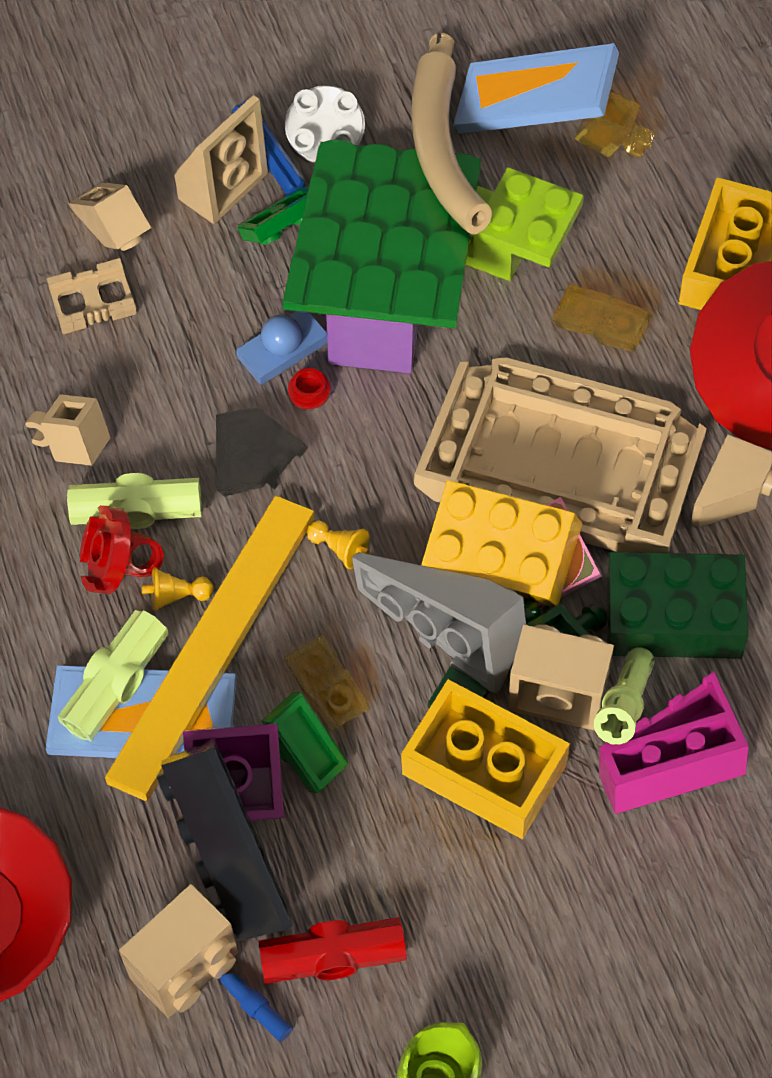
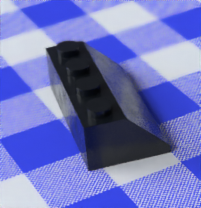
M215 738L162 760L161 767L163 773L157 775L159 785L167 802L176 799L183 815L176 819L180 833L186 845L195 842L202 860L195 862L198 874L206 889L214 886L221 902L214 907L231 923L237 940L250 939L292 927L289 907Z

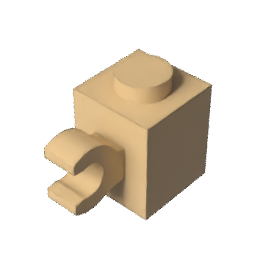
M60 394L47 413L34 411L25 422L26 427L38 429L31 439L32 443L41 447L49 445L54 460L58 462L92 466L111 438L96 398Z

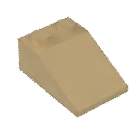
M255 95L250 97L195 148L174 175L178 199L212 224L221 219L268 174L260 99Z

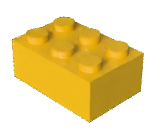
M716 178L683 274L678 304L701 310L720 283L754 263L772 261L771 191Z
M447 480L421 565L488 579L506 589L515 591L523 598H529L535 602L556 607L560 603L562 590L583 523L575 513Z
M448 679L401 753L402 775L523 840L567 766L570 743Z

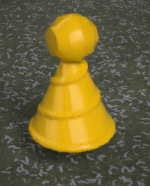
M320 520L308 525L306 531L308 540L315 544L326 541L328 547L335 552L338 559L349 570L354 569L352 557L358 552L370 554L368 549L370 535L364 528L329 531L328 525Z
M156 567L152 570L151 585H142V594H151L154 611L189 595L194 596L199 601H206L213 595L214 591L213 582L207 577H197L191 584L184 579L164 573Z

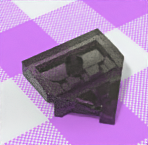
M258 408L217 414L216 489L224 497L262 488L266 483L275 490L279 485V475L295 456L301 458L308 449V446Z

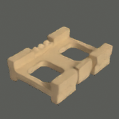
M120 258L96 264L98 271L93 272V270L81 272L76 274V277H72L71 272L46 278L63 334L87 328L86 323L93 325L95 321L100 323L102 319L108 321L110 316H112L114 321L137 314ZM116 281L121 282L126 294L125 298L112 303L102 302L98 290L99 287ZM76 292L81 293L86 305L85 309L68 315L63 314L59 305V298Z

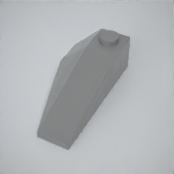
M359 552L352 557L357 588L363 595L396 622L406 619L420 634V642L429 649L436 644L453 658L450 664L452 668L477 680L495 694L502 688L515 658L523 624L526 625L522 596L511 589H506L484 578Z

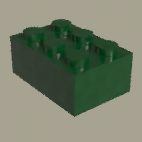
M610 552L607 569V644L614 645L612 656H627L630 650L638 647L649 650L654 657L743 658L748 639L745 555Z

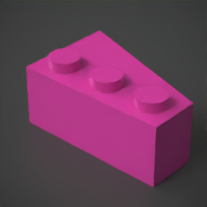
M713 671L704 677L702 684L686 695L682 696L679 694L668 701V707L650 719L644 717L638 721L635 733L628 742L619 745L607 742L599 747V777L615 814L746 775L749 745L715 672Z

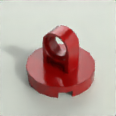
M105 505L97 507L100 516L99 518L90 516L82 537L80 562L88 563L89 576H81V580L87 591L110 595L118 588L124 575L149 577L152 575L154 567L159 570L164 561V552L162 547L150 536L131 532L129 517L123 508ZM140 545H150L152 550L150 560L142 566L133 565L131 560L133 551Z

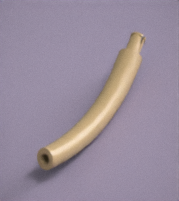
M437 33L429 41L428 53L424 54L417 64L412 93V131L415 149L422 171L439 202L463 229L470 234H478L490 223L492 210L466 179L453 149L449 127V108L456 75V64L451 58L454 40L450 35L441 33L440 43L437 44L439 38Z

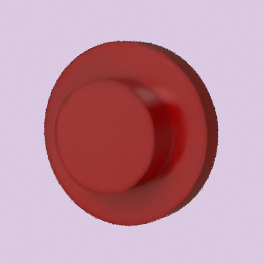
M301 369L295 373L288 384L289 398L293 404L302 409L318 408L326 403L330 396L329 380L317 369Z

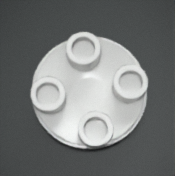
M317 86L298 92L288 109L285 120V131L291 147L302 158L314 163L320 141L343 140L359 145L365 129L363 111L355 96L334 86Z

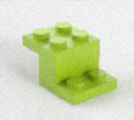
M507 167L495 191L477 186V193L490 206L492 217L490 223L482 232L470 234L466 265L511 281L522 258L550 268L583 206L584 195Z

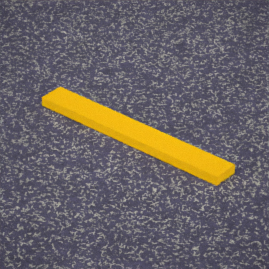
M276 495L274 496L106 774L107 785L146 802L149 801L159 784L157 775L163 773L161 767L162 760L175 755L183 743V731L192 728L303 540L308 525L314 521L313 510Z

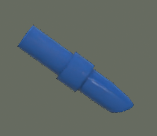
M236 973L224 974L219 978L229 993L241 1004V1008L252 1019H256L279 1042H282L290 1035L293 1028L269 1005L270 1002L258 990L254 991Z

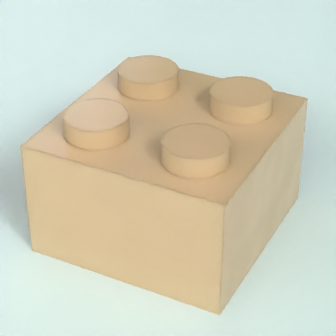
M523 624L510 673L508 711L595 731L594 719L597 712L602 708V700L607 690L614 645L607 644L602 639L592 635L577 637L560 633L559 630L548 625H536L533 627Z
M192 884L184 889L118 950L130 980L167 1018H170L177 1010L182 1013L189 1009L201 994L199 989L212 977L219 979L222 975L226 974L235 964V956L238 954L231 923Z

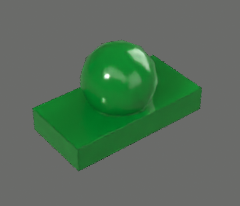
M292 692L261 720L263 724L277 723L280 758L284 762L291 764L309 792L319 793L349 764L301 692Z

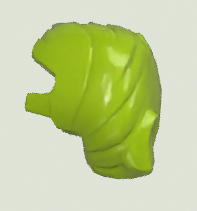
M435 1023L424 1027L408 1042L400 1058L397 1078H480L482 1073V1056L477 1042L464 1023Z

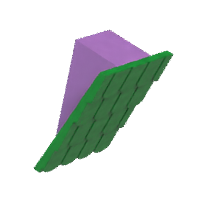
M343 140L320 141L295 251L291 260L283 298V310L326 314L328 364L412 374L418 324L455 329L457 327L470 233L450 216L437 199L422 171L416 149L397 150L381 144L360 146ZM455 153L463 174L477 192L481 158L464 153Z

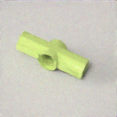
M128 473L119 476L116 479V483L69 485L67 490L71 525L87 524L90 516L99 518L100 514L97 507L100 505L123 508L129 517L131 529L147 528L155 520L201 517L202 513L199 478L153 480L152 477L146 474Z
M135 610L109 647H101L93 654L85 668L84 681L58 715L59 722L75 736L92 742L117 705L128 702L138 690L144 676L145 666L169 634L167 627L150 613L144 610Z

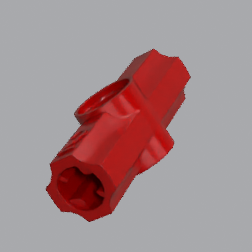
M400 917L350 925L349 922L343 920H332L313 925L305 933L258 940L265 984L315 976L318 980H338L355 974L359 968L407 961Z

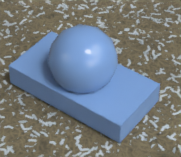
M296 311L290 316L278 314L270 317L263 324L261 334L237 348L236 355L256 381L263 385L326 345L327 332L309 312Z

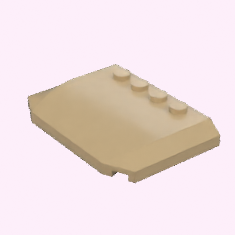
M507 357L492 359V365L469 367V361L459 363L415 471L414 485L436 502L441 501L447 480L546 505L561 497L568 511L575 513L583 523L580 535L586 544L615 552L668 553L703 446L707 428L700 423L698 428H696L680 416L681 409L671 401Z

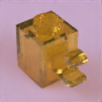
M611 89L605 115L582 119L574 139L607 157H610L623 144L624 149L629 154L641 158L645 148H651L656 134L645 127L634 124L641 105Z

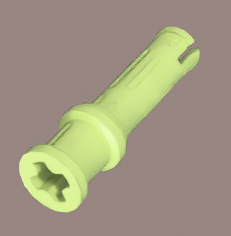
M637 647L628 652L616 686L606 691L602 700V708L597 712L594 719V729L597 735L603 741L610 744L619 745L628 742L633 737L636 730V721L643 712L644 701L641 696L655 664V661H651L654 657L653 654L645 648Z

